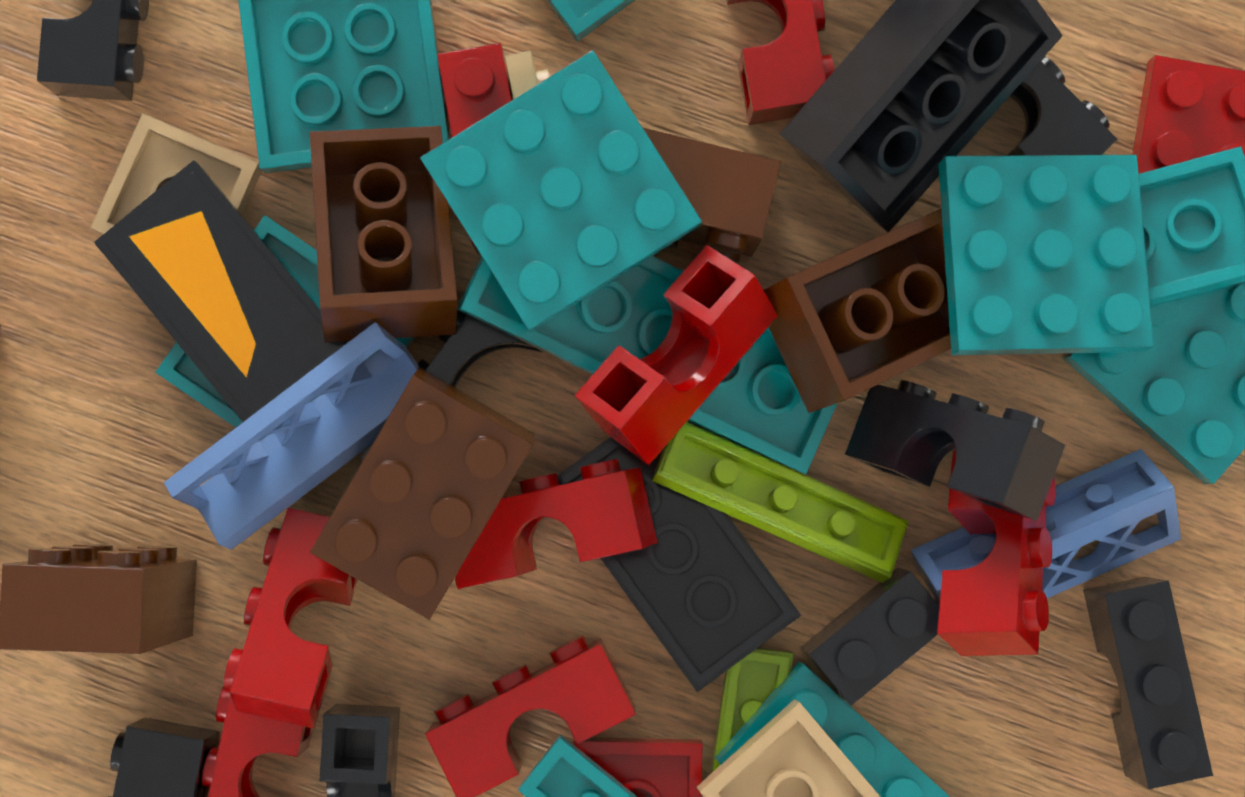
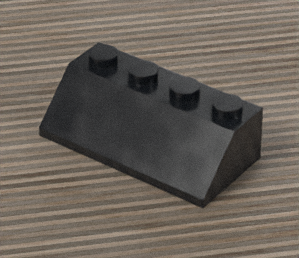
M895 0L779 135L815 171L882 229L889 232L939 177L938 164L944 157L957 156L1063 35L1037 0Z

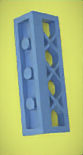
M375 322L167 479L164 484L173 499L197 508L218 544L232 550L373 444L419 366L406 346Z
M1142 449L1056 486L1055 502L1053 506H1047L1046 528L1051 536L1053 553L1051 565L1048 568H1043L1042 590L1045 592L1046 597L1049 598L1181 540L1174 486ZM1157 513L1158 525L1135 535L1131 534L1139 521ZM962 527L911 549L915 567L934 595V599L939 606L942 571L968 569L981 563L991 553L996 541V534L970 535ZM1095 540L1100 541L1092 554L1078 560L1073 559L1081 546Z

